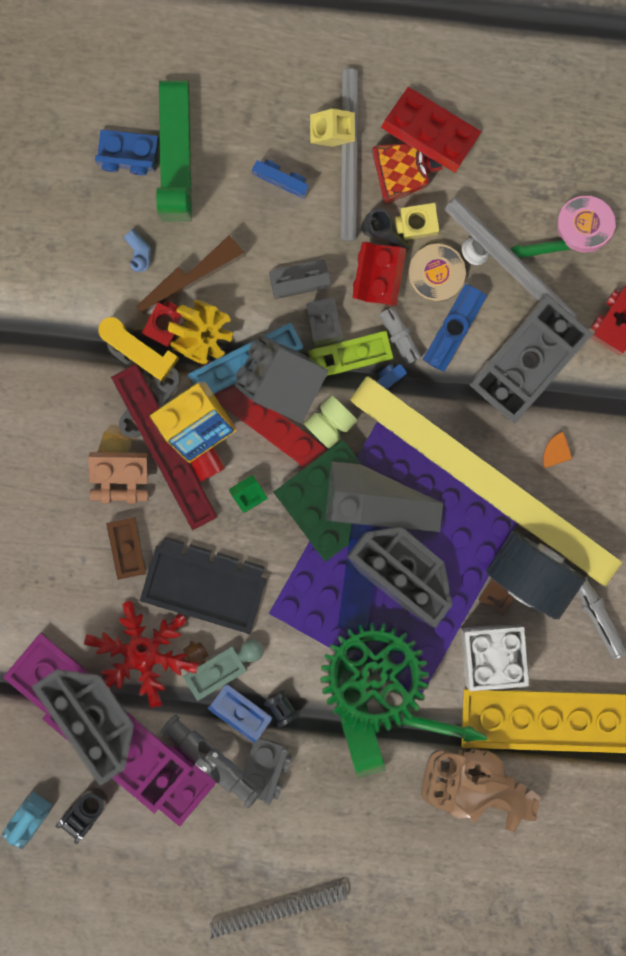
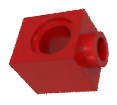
M168 301L165 305L157 303L142 334L171 348L170 343L174 342L177 335L168 330H160L158 328V320L162 316L168 315L172 317L173 323L182 325L185 320L180 313L176 312L179 307Z

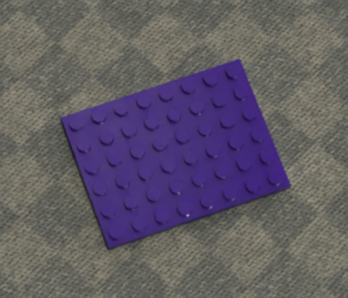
M377 421L357 459L360 465L443 503L440 532L414 529L405 530L444 562L449 584V595L453 605L436 628H433L396 603L362 575L347 557L364 533L393 527L352 523L349 545L326 562L309 541L269 614L329 648L331 644L340 647L339 635L346 640L349 639L348 629H351L355 635L358 634L359 625L363 626L365 632L369 631L370 623L374 624L375 631H380V627L384 623L387 633H390L392 628L396 627L397 637H400L404 632L407 633L406 644L415 640L416 644L412 649L413 652L422 650V656L418 658V661L426 660L427 666L420 670L429 672V677L421 679V681L429 683L489 577L486 569L510 533L515 531L518 524ZM378 641L364 643L375 656L389 645ZM354 649L348 652L347 657L348 659L354 658V661L358 662L363 658V654L361 651ZM393 652L388 657L389 661L396 665L403 663L405 660L404 656L399 652ZM410 666L396 678L408 693L412 683Z

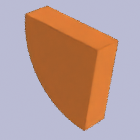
M563 432L553 436L546 445L543 453L544 468L572 459Z

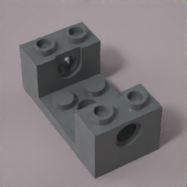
M547 293L529 312L528 318L491 361L488 360L470 381V386L514 424L593 335L587 327ZM528 351H534L540 356L538 365L533 368L526 367L522 362L524 354Z

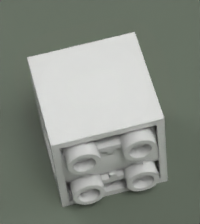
M510 623L461 628L465 685L469 691L529 686L525 634L522 625Z

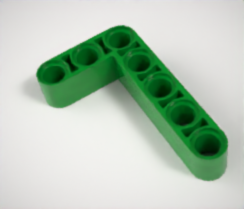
M189 80L159 81L161 187H156V209L162 222H191L192 186Z

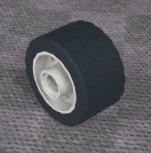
M517 531L510 533L486 569L487 574L514 598L555 620L561 618L586 581L580 572L563 561L564 558L546 545L538 544Z

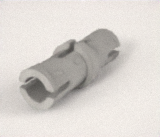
M395 306L378 315L391 336L389 339L391 344L395 343L406 366L420 359L422 355L410 336L412 332L404 326Z

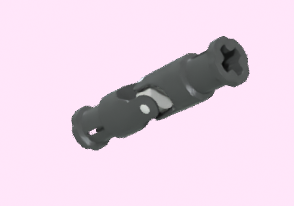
M177 715L172 716L159 734L162 737L167 736L178 746V750L211 776L228 793L233 792L245 802L244 806L247 809L250 808L262 794L264 788L262 786L257 787L245 777V772L222 755L218 749L195 730L191 731L179 721L180 717ZM199 752L206 753L208 755L205 759H203Z

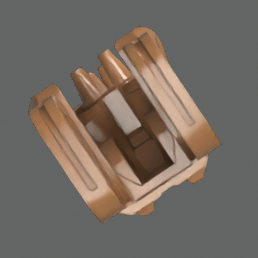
M470 748L468 751L458 749L456 754L438 750L433 752L428 758L421 786V796L426 803L444 810L456 818L470 817L473 823L490 806L507 811L508 816L505 829L511 832L516 830L522 819L536 821L541 797L520 782H515V779L506 776L502 761L488 750L481 749L479 751L476 748L475 750ZM447 758L449 761L448 769L441 772L440 763L443 759ZM469 768L477 769V771L483 774L470 775L468 770ZM437 776L445 779V783L440 780L436 782ZM442 791L441 796L434 797V792Z

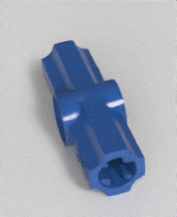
M464 285L422 360L445 372L487 295L473 286ZM458 321L462 325V333L458 336L448 333V322Z

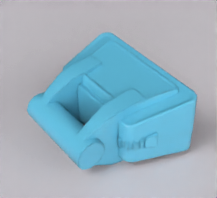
M32 791L8 822L1 836L8 840L7 842L10 845H15L22 850L48 816L53 805Z

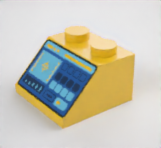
M206 382L197 383L150 415L166 441L188 463L237 431Z

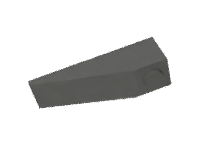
M331 461L325 520L384 527L400 526L404 529L440 532L442 502L363 465Z

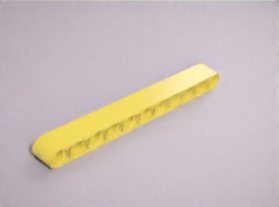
M366 376L350 398V401L603 586L606 587L622 565V562L368 376Z

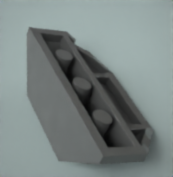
M400 526L364 533L347 555L348 559L362 575L401 607L433 628H436L453 605L449 595V584L444 562Z
M57 669L32 686L99 786L126 768L134 724L101 676Z

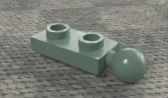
M254 639L245 641L241 646V651L238 653L231 646L206 661L205 664L198 666L196 674L188 672L183 675V678L196 700L199 701L247 672V668L243 663L260 660L264 653L263 646Z

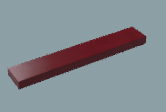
M137 364L111 376L191 530L193 531L216 519L217 515L190 464L166 441L150 417L160 407Z

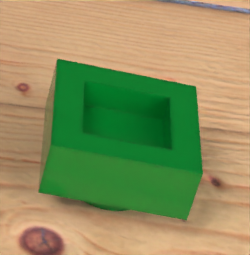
M253 474L228 489L243 514L268 499Z

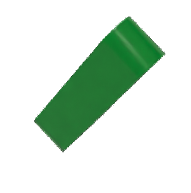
M342 661L337 674L339 689L353 677ZM350 690L346 692L344 698L349 703H356L360 700L361 696L357 691ZM367 704L359 711L369 713ZM341 711L339 716L357 777L362 778L386 771L373 724H369L366 732L363 729L362 722H359L356 728H352L353 719L349 718L345 723L342 722L344 712Z

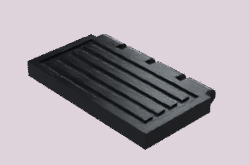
M165 536L162 547H155L139 601L250 634L267 578L262 577L264 566L245 560L243 569L240 571L237 570L239 558L217 552L215 562L213 563L209 561L212 550L190 544L187 554H184L182 550L185 542Z

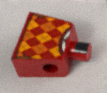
M408 144L372 147L384 205L427 188L429 184L427 173L443 170L441 164L428 156H423L420 151Z

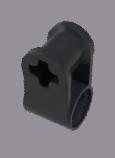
M99 788L87 790L76 804L70 807L55 827L66 831L74 838V843L77 845L106 808L108 802L107 795ZM89 797L97 799L100 805L99 809H90L86 804V799Z

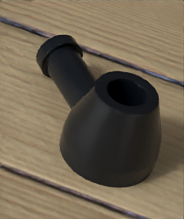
M374 209L365 216L361 224V230L365 236L376 239L384 237L392 246L405 248L406 252L411 247L408 242H405L392 230L393 220L386 210Z

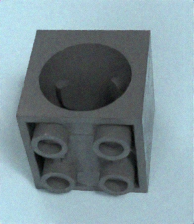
M260 334L258 339L251 344L249 357L245 365L238 370L234 386L252 401L302 423L329 371L310 357Z

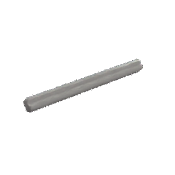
M348 68L342 71V110L355 112V141L342 144L341 240L355 241L357 227L358 71L357 69Z
M453 198L445 206V211L538 302L547 293L576 318V313L458 198Z

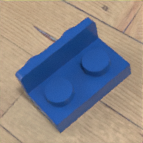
M100 129L98 155H95V162L98 166H101L103 171L118 172L119 168L130 169V173L134 175L147 176V172H155L159 138L153 135Z

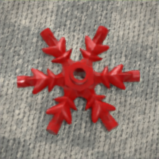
M124 602L122 608L126 618H119L118 620L128 629L123 632L131 636V641L127 644H122L118 636L114 641L107 633L102 632V638L86 634L84 645L98 647L99 649L95 652L97 655L111 652L110 657L118 653L124 656L123 664L112 663L115 669L101 672L102 675L106 676L104 682L109 689L114 684L117 689H121L124 676L129 680L130 670L135 669L142 673L137 682L143 681L139 694L143 695L147 692L151 708L161 706L162 702L158 690L163 691L165 687L155 679L161 677L159 674L152 672L155 664H162L166 672L169 666L178 676L182 675L181 669L194 674L198 670V662L184 660L187 657V653L172 656L173 650L164 655L159 652L160 644L169 645L171 643L167 639L181 636V633L176 630L187 621L181 614H178L169 624L163 619L160 623L159 632L154 628L153 638L148 639L142 636L146 626L140 627L144 614L141 613L136 616L133 602Z

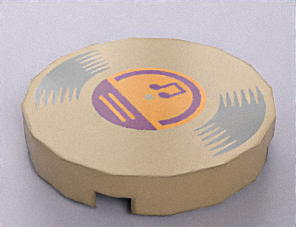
M439 243L427 245L417 251L410 262L408 270L410 285L415 293L429 301L439 302L448 300L456 295L464 284L466 276L465 262L459 252L448 245Z

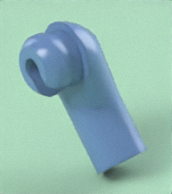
M132 229L123 239L134 249L133 258L130 261L132 270L142 272L147 270L150 265L152 249Z

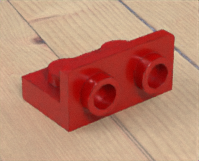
M363 241L358 254L356 279L353 282V299L370 304L397 306L406 249L396 246L375 245Z

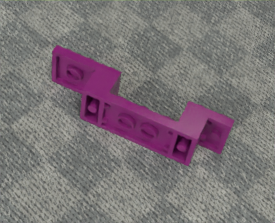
M41 632L3 678L46 713L42 720L68 741L32 686L57 669L86 674L91 673ZM124 709L133 722L134 729L126 768L112 779L152 813L155 814L159 809L180 827L215 786L216 782L183 755L175 744L171 747L166 745Z

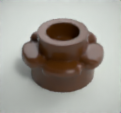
M189 641L190 644L183 649L184 653H187L188 660L198 662L199 666L205 664V658L209 657L205 647L201 642L195 644L193 641Z

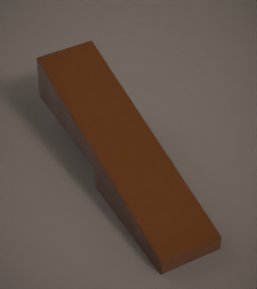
M228 236L187 275L178 266L136 307L145 314L154 309L157 303L162 304L245 257L246 254Z

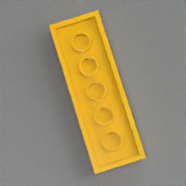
M463 688L462 727L471 726L487 736L488 739L463 742L461 738V747L626 753V694L496 689L469 691V689Z

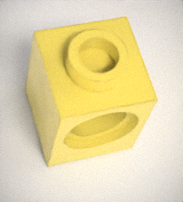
M329 109L310 114L311 144L334 147L355 141V112Z
M435 203L400 208V216L395 217L397 234L403 233L404 241L438 236L439 225ZM418 215L423 218L424 226L421 229H413L410 227L408 219L411 216Z

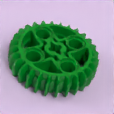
M370 623L369 631L365 632L363 626L359 625L358 634L356 635L351 629H348L349 639L346 640L339 635L340 647L331 644L330 650L334 655L325 654L324 659L330 665L321 666V671L328 673V675L320 677V682L329 684V686L324 687L322 693L324 695H332L326 700L327 705L337 704L333 709L334 715L341 711L344 712L342 722L345 723L349 718L353 719L352 728H356L359 722H362L365 732L368 730L369 724H374L376 732H379L380 724H385L386 729L389 731L391 730V721L394 720L398 726H401L402 715L410 720L412 715L409 709L419 710L420 707L415 700L424 701L425 695L419 692V690L428 689V683L422 682L421 679L428 678L429 672L421 671L420 669L427 666V661H418V658L422 656V650L413 652L412 649L416 644L415 640L406 644L407 633L404 632L400 637H397L396 627H393L390 633H387L384 623L381 625L380 631H375L374 624ZM378 641L389 645L375 656L364 643ZM359 650L362 652L363 658L358 662L350 661L347 657L349 651ZM393 652H399L404 656L405 660L403 663L396 665L391 663L388 657ZM342 661L353 677L339 689L337 674ZM408 666H410L412 674L409 693L396 679ZM361 669H363V670H362V673H361V680L359 681V679H360V672H359V671H360ZM369 673L374 675L381 673L380 682L376 680L368 682ZM388 674H390V677H389V683H390V684H389L388 686H386V685H387V681H388ZM350 690H355L360 694L361 698L356 703H349L345 700L344 695ZM390 693H397L402 697V702L398 706H392L387 703L386 697ZM374 699L385 713L369 714L359 710Z

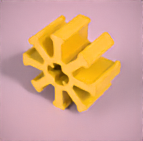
M194 300V309L181 305L176 310L185 320L184 325L169 322L168 331L180 336L175 342L172 341L170 344L174 350L184 354L185 357L198 363L206 364L208 362L206 360L207 354L219 359L225 353L217 345V339L232 341L233 333L221 328L226 322H230L231 319L227 313L217 310V307L201 300Z

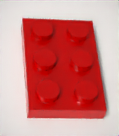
M410 87L406 88L381 126L383 130L454 173L457 172L482 132Z

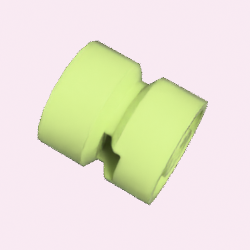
M332 395L322 403L320 413L314 412L303 423L329 450L341 439L340 432H348L358 421Z

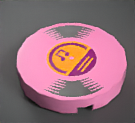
M579 196L569 200L562 207L557 220V231L560 238L562 237L570 249L581 253L595 252L611 241L616 228L615 215L611 207L603 200L593 196Z

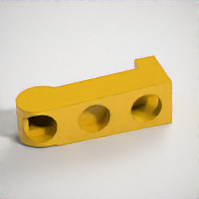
M115 317L105 318L99 325L98 332L104 341L162 382L179 360L169 350L163 357L128 333L125 325Z

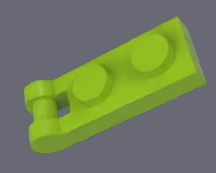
M387 331L308 351L311 359L329 371L326 377L394 359ZM332 354L335 365L327 367L324 356Z

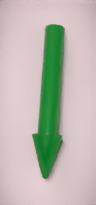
M563 239L526 246L517 244L509 248L520 260L524 257L572 250L565 244L566 242Z
M412 715L410 720L403 717V725L462 738L463 742L488 739L487 736L471 726L462 727Z

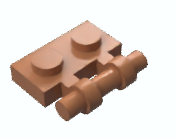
M89 452V483H101V489H90V501H101L102 504H111V501H127V504H137V501H148V490H137V484L148 483V453ZM111 483L127 484V490L111 489Z

